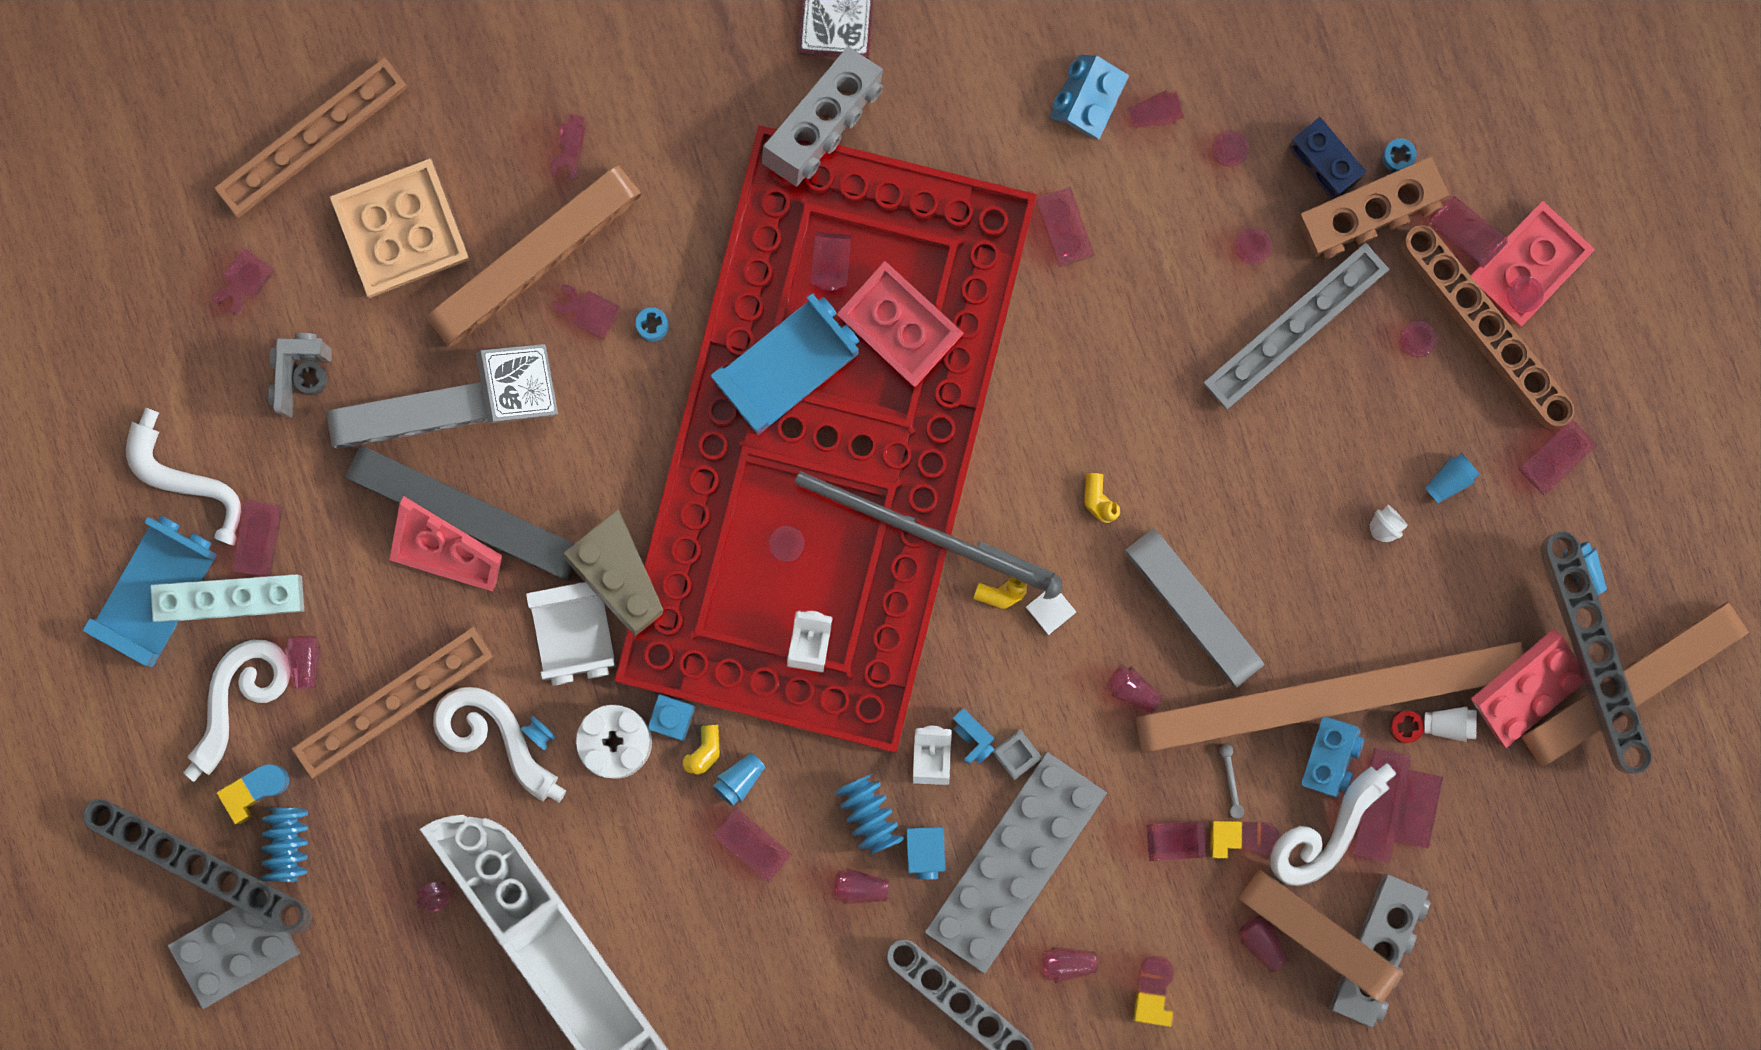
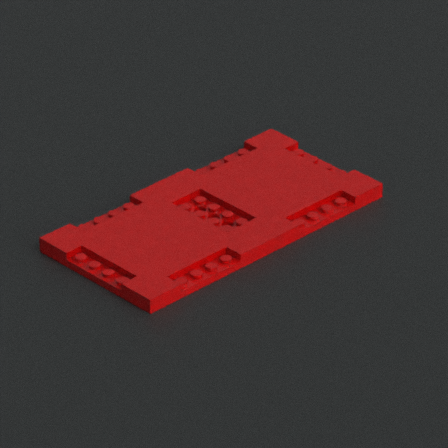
M758 125L644 565L663 607V614L636 636L628 629L615 682L896 753L947 549L794 483L799 471L804 472L901 515L917 518L916 523L951 536L1037 194L838 145L830 154L825 152L820 158L821 162L815 174L810 179L804 177L796 187L762 164L763 146L778 129ZM808 141L797 142L802 146L811 145V143ZM884 261L892 266L964 333L915 387L836 314L833 316V319L841 328L847 325L860 342L856 344L859 354L759 435L754 432L711 378V375L720 367L725 369L807 303V297L812 293L818 300L824 297L836 313H838ZM788 419H797L803 426L802 433L796 438H788L782 433V425ZM830 427L837 432L838 439L833 446L823 447L817 442V433L822 428ZM865 436L872 441L873 448L868 455L859 456L853 452L851 445L855 438ZM797 611H817L824 616L832 618L823 672L787 666Z

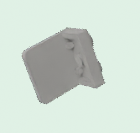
M295 333L294 339H277L276 348H271L270 367L275 370V384L269 385L268 401L270 406H274V411L285 418L293 417V374L295 371V361L331 363L332 348L325 344L321 338H317L316 334Z

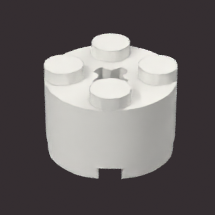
M607 705L592 711L582 721L576 738L577 751L584 765L593 773L606 778H625L637 772L646 763L652 749V735L644 719L635 711L619 705ZM612 732H616L617 737L624 740L623 745L617 746V752H612V748L605 745V740L611 738Z

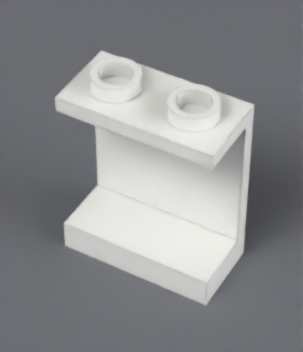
M586 582L526 594L528 606L533 614L543 672H541L543 680H551L552 686L574 682L573 675L587 673L588 679L609 675L608 668L616 667L605 604Z

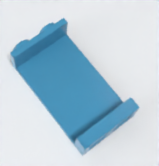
M812 293L807 297V303L725 369L720 367L711 375L714 383L757 435L859 354V350L856 347V344L860 342L847 325L841 328L833 319V316L837 313L824 297L818 300Z
M162 515L158 521L147 517L144 522L149 525L147 532L96 620L89 618L83 629L87 634L148 667H154L179 621L153 622L151 585L201 582L217 556L216 553L209 550L211 542L194 533L191 534L190 538L185 537L177 532L180 525Z

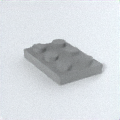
M264 890L255 895L253 903L256 909H261L267 904V892ZM237 906L167 945L203 1009L301 954L290 933L263 921Z

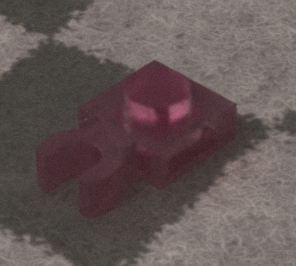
M243 248L223 276L231 284L228 288L219 290L215 294L213 301L220 306L226 297H233L234 304L229 312L236 316L243 308L242 298L244 295L248 294L255 299L275 269Z
M562 285V291L571 295V301L566 305H561L554 301L553 307L560 313H575L572 320L574 325L605 340L621 309L620 306L589 290L584 299H582L573 287Z

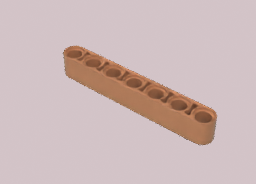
M620 166L612 168L436 307L427 316L426 320L448 347L456 345L632 206L641 197V191Z
M1418 225L1412 228L1402 239L1401 252L1539 425L1548 430H1556L1569 423L1574 415V405L1558 383L1437 233L1425 225ZM1413 236L1423 237L1428 244L1427 251L1418 252L1413 249L1411 238ZM1435 264H1444L1450 270V278L1448 280H1440L1435 276L1433 271ZM1464 291L1472 297L1473 304L1471 308H1463L1458 305L1456 301L1457 292ZM1486 319L1494 324V336L1488 337L1480 332V320ZM1509 347L1516 351L1518 356L1516 364H1507L1502 359L1501 352L1503 348ZM1527 375L1535 376L1539 380L1540 390L1538 393H1532L1526 389L1524 380ZM1550 403L1561 407L1563 416L1560 421H1554L1548 416L1547 407Z
M1729 601L1623 668L1636 707L1749 633ZM1608 678L1600 683V691L1604 696L1612 697L1616 687L1613 680ZM1589 693L1583 694L1521 736L1540 767L1556 760L1601 730ZM1617 712L1613 716L1612 722L1619 719L1624 714Z

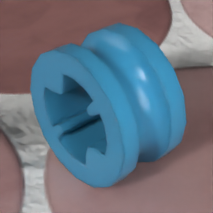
M1406 139L1391 141L1382 154L1384 166L1391 172H1397L1413 165L1416 160V149ZM1400 148L1405 149L1407 153L1404 157H1409L1408 162L1400 161L1398 164L1392 161L1394 155H1390L1391 149L1394 151H1398Z
M649 307L643 309L638 314L636 328L644 340L656 342L666 336L669 323L666 315L660 309ZM648 316H655L656 321L662 320V325L657 326L656 333H649L648 328L642 329V324L648 322Z
M532 716L530 718L531 724L523 726L521 730L540 748L546 750L547 742L555 740L557 736L540 720Z

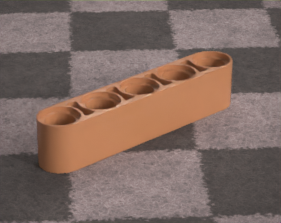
M1258 869L1238 897L1247 906L1381 1003L1384 1002L1404 974L1261 869Z

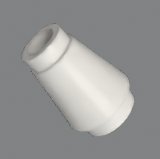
M1468 706L1425 712V734L1467 742V739H1476L1477 710H1468Z

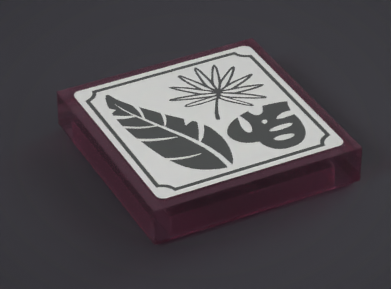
M802 0L798 55L839 57L849 46L869 59L874 0Z

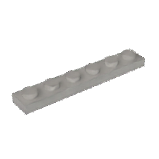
M1367 243L1363 244L1209 377L1203 385L1227 411L1388 272L1389 268Z

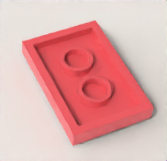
M1542 201L1473 272L1471 277L1491 302L1518 328H1521L1595 249Z
M886 261L837 313L847 325L915 387L964 334Z
M1553 629L1472 697L1471 700L1497 741L1507 748L1572 692L1577 690L1585 681L1578 661L1563 635Z

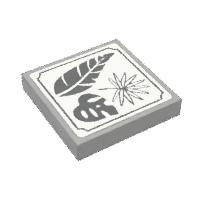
M546 344L481 350L476 353L488 424L558 415Z

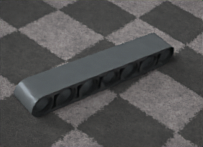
M359 445L344 478L399 504L403 496L469 536L566 581L570 580L574 569L564 560L563 554L574 543Z
M1566 531L1556 532L1543 540L1540 553L1611 760L1615 768L1620 772L1626 774L1641 773L1647 770L1651 764V749L1580 544L1573 534ZM1555 539L1562 540L1567 545L1568 552L1564 559L1556 557L1552 552V544ZM1569 573L1575 575L1579 580L1580 586L1576 593H1570L1564 586V578ZM1580 608L1586 609L1591 614L1592 621L1587 628L1581 627L1576 621V613ZM1592 643L1599 644L1603 649L1604 655L1599 663L1593 662L1588 656V648ZM1605 677L1613 680L1616 687L1615 693L1610 698L1604 696L1600 691V683ZM1617 712L1624 714L1627 718V728L1623 732L1616 731L1612 726V718ZM1629 747H1634L1639 753V762L1634 767L1627 765L1624 760L1625 751Z
M95 799L85 807L83 820L88 828L285 932L294 935L301 934L311 926L312 912L307 905L107 800ZM109 808L111 813L110 820L107 824L99 826L97 821L99 813ZM140 825L142 828L141 837L136 842L130 843L129 831L132 827ZM171 841L173 844L172 854L166 859H161L159 852L161 846L165 842ZM197 858H203L205 861L204 870L199 875L193 876L191 873L193 861ZM229 874H234L236 877L235 887L229 892H224L222 889L223 879ZM265 890L268 894L267 904L261 909H256L253 903L254 897L258 892ZM292 907H297L300 911L299 920L294 925L288 926L285 922L286 912Z

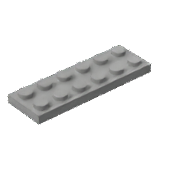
M1046 752L925 933L983 973H986L1107 792Z

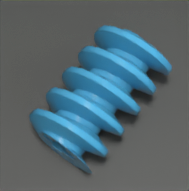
M871 775L847 784L835 792L836 796H848V799L841 805L842 810H854L846 820L848 823L860 824L852 834L854 837L865 836L866 839L858 845L859 850H871L869 855L904 839L903 835H891V832L898 826L897 821H885L892 813V809L879 807L887 798L885 794L874 795L873 792L881 784L879 781L868 782V778Z
M265 808L272 811V814L263 817L262 822L271 825L272 829L262 832L261 836L272 840V843L261 847V851L272 855V858L261 862V866L271 870V873L261 876V881H299L297 877L307 874L308 869L298 866L297 863L308 859V854L297 850L299 847L307 845L308 840L299 837L298 833L308 830V825L298 822V819L309 815V811L303 808Z

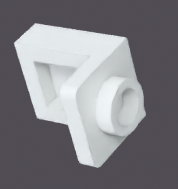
M817 611L796 612L787 666L823 672L832 618L830 616H824Z
M926 726L915 729L914 784L949 785L950 729H943L939 726Z

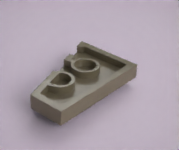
M619 509L564 552V560L634 636L663 614V607Z

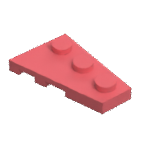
M403 496L399 504L390 561L493 592L497 584L502 555Z

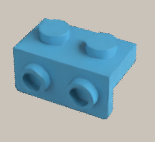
M1078 55L1077 59L1072 62L1068 69V78L1062 91L1054 99L1050 118L1056 122H1065L1092 139H1100L1129 75L1097 55Z
M1323 717L1304 773L1302 785L1339 800L1341 793H1346L1352 783L1354 773L1349 772L1352 758L1359 759L1365 738L1359 737L1361 730L1357 726Z

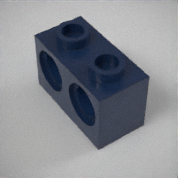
M1321 117L1294 137L1288 146L1290 151L1332 200L1340 197L1366 173L1362 165Z

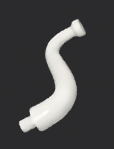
M145 407L139 424L132 422L128 433L126 459L131 471L139 480L149 486L170 492L211 497L222 502L226 508V517L223 527L216 530L214 538L234 546L237 540L235 531L241 517V503L237 494L228 485L218 480L175 470L158 463L153 457V448L159 431L154 430L153 427L159 412Z

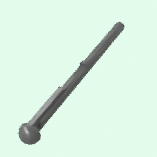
M799 471L794 484L1045 591L1044 599L1056 598L1062 591V580L1056 573L981 541L978 542V547L939 530L916 523L917 518L901 515L804 472Z

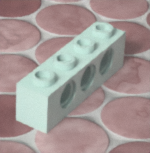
M298 574L151 585L153 622L304 612L302 576Z

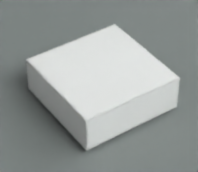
M1044 592L1025 607L1047 635L1051 634L1076 613L1061 593L1056 598L1044 599Z

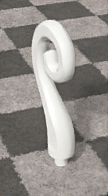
M254 639L245 641L229 650L217 664L209 686L206 731L200 742L187 756L192 763L183 772L192 781L195 782L203 771L210 775L224 755L229 739L228 689L231 678L244 662L252 658H261L272 666L274 672L271 684L265 688H260L255 685L256 669L254 667L245 668L238 680L239 689L245 698L256 703H268L277 699L285 691L291 676V666L287 655L276 643Z
M461 687L448 692L440 699L434 711L433 727L438 739L444 746L456 752L467 753L476 750L484 743L487 738L488 726L483 716L477 712H471L466 717L468 724L472 728L469 736L459 737L451 728V718L458 708L467 705L478 707L487 712L497 723L513 774L524 789L542 802L547 797L558 803L561 802L566 790L556 785L557 776L532 759L514 714L498 696L481 688Z
M1386 763L1376 771L1371 766L1351 783L1342 800L1331 838L1322 852L1321 836L1310 827L1299 826L1283 834L1277 840L1270 855V866L1276 879L1286 885L1302 886L1312 883L1330 872L1348 849L1364 811L1389 790L1386 782L1396 775L1392 767ZM1305 843V847L1300 852V857L1307 864L1298 867L1291 866L1288 861L1290 852L1296 845Z

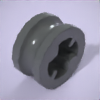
M311 361L298 365L293 374V382L296 388L307 395L321 393L326 388L328 382L325 370L317 363ZM311 369L317 370L315 374L319 379L317 385L314 386L310 383V388L304 387L306 381L302 378V374L305 371L311 373Z

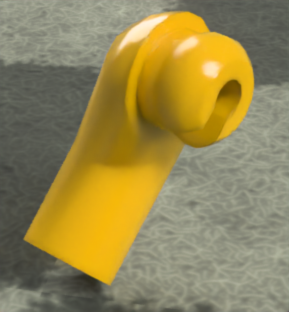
M1086 473L1085 508L1101 522L1110 523L1120 516V507L1102 493L1104 474Z
M1012 577L998 588L979 582L973 599L1000 609H1006L1024 598L1027 593V584Z
M718 725L701 726V746L693 754H687L683 759V768L687 773L697 775L705 773L718 760L720 755Z

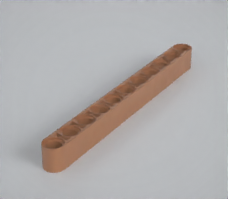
M1521 642L1136 717L1135 723L1141 753L1487 686L1524 654Z

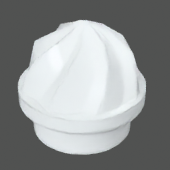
M1387 505L1382 511L1379 509L1375 511V515L1370 523V530L1374 539L1381 542H1390L1397 538L1400 539L1403 536L1402 531L1408 525L1391 506Z

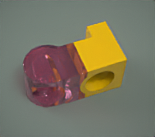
M1211 821L1210 858H1228V848H1244L1258 854H1270L1280 838L1279 832L1272 824L1265 822Z
M1158 955L1150 956L1141 965L1133 1013L1134 1021L1171 1027L1173 1012L1171 1010H1164L1166 988L1174 976V968L1164 957Z

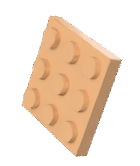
M431 158L330 196L369 298L470 260Z

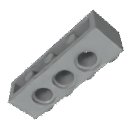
M848 46L763 146L762 164L796 187L804 177L810 179L817 171L821 162L820 158L825 152L830 154L838 146L842 137L840 134L847 126L852 128L858 122L863 112L861 109L867 102L873 103L879 97L883 89L881 84L883 69ZM849 91L853 93V95L846 96L841 94L840 92ZM819 116H829L832 120L824 121ZM808 141L811 143V145L802 146L797 142Z
M1383 874L1357 939L1372 950L1378 942H1386L1390 947V956L1387 961L1403 971L1398 966L1403 954L1409 955L1414 946L1417 935L1412 932L1417 919L1423 921L1428 912L1430 901L1426 900L1429 892L1388 874ZM1397 907L1404 914V922L1400 927L1393 929L1387 923V914L1391 909ZM1341 975L1328 1009L1374 1027L1376 1021L1382 1022L1389 1002L1384 1001L1381 1003L1371 995H1362L1356 984Z

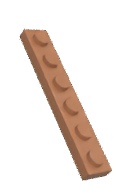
M384 57L214 189L238 218L401 94L408 86Z
M472 627L293 747L292 750L310 777L315 779L495 658L477 629Z

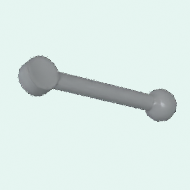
M1223 744L1220 746L1219 753L1224 757L1232 806L1229 809V813L1233 818L1239 819L1244 815V808L1239 805L1231 760L1233 747L1230 744Z

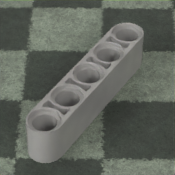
M481 382L348 406L326 412L333 449L488 422Z
M1151 528L1125 549V553L1235 688L1239 687L1264 666L1258 654L1154 528Z
M899 939L890 945L887 954L889 965L989 1050H1006L1008 1043L1013 1040H1021L1025 1043L1026 1050H1033L1031 1042L1022 1032L917 944L909 939ZM901 945L909 946L914 951L913 961L906 966L898 965L893 959L894 950ZM928 969H936L942 975V982L935 989H927L921 983V976ZM958 992L965 993L970 998L969 1008L962 1013L953 1011L949 1006L951 996ZM985 1016H992L998 1022V1029L991 1036H984L977 1029L979 1020Z

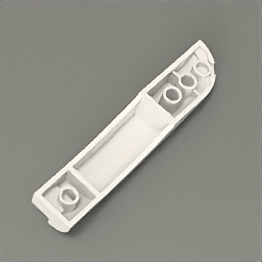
M464 815L444 817L420 829L576 1050H668L521 843L511 832L487 818L481 819Z

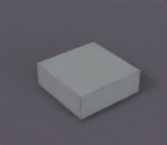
M1021 729L992 751L1013 780L1043 758Z

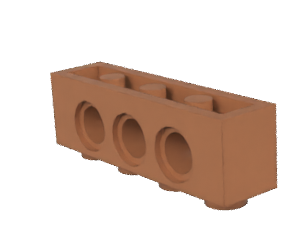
M1431 156L1305 211L1299 215L1297 222L1313 257L1316 258L1324 255L1327 260L1345 251L1344 245L1356 240L1358 245H1362L1378 237L1376 231L1389 226L1390 230L1393 231L1411 222L1409 217L1422 212L1425 217L1443 208L1442 202L1448 198L1449 193ZM1403 188L1411 190L1415 195V203L1408 205L1401 202L1398 197V191ZM1366 204H1378L1383 210L1382 218L1373 219L1369 217L1365 210ZM1336 217L1347 219L1350 223V232H1337L1333 227V219Z

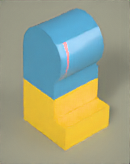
M266 764L220 790L217 794L235 824H242L253 817L248 809L249 807L267 796L283 794L289 786L290 778L288 772L283 767Z

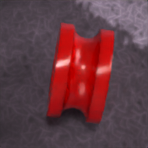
M1414 711L1399 712L1390 721V733L1398 742H1415L1420 739L1424 732L1423 719ZM1405 716L1412 718L1410 723H1416V730L1411 731L1409 737L1402 736L1404 731L1399 732L1397 728L1399 723L1404 722Z

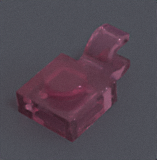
M570 114L568 124L562 123L559 144L563 145L564 151L551 162L550 172L552 176L556 177L558 168L566 164L571 167L569 173L570 180L577 178L578 158L581 155L587 127L585 117Z

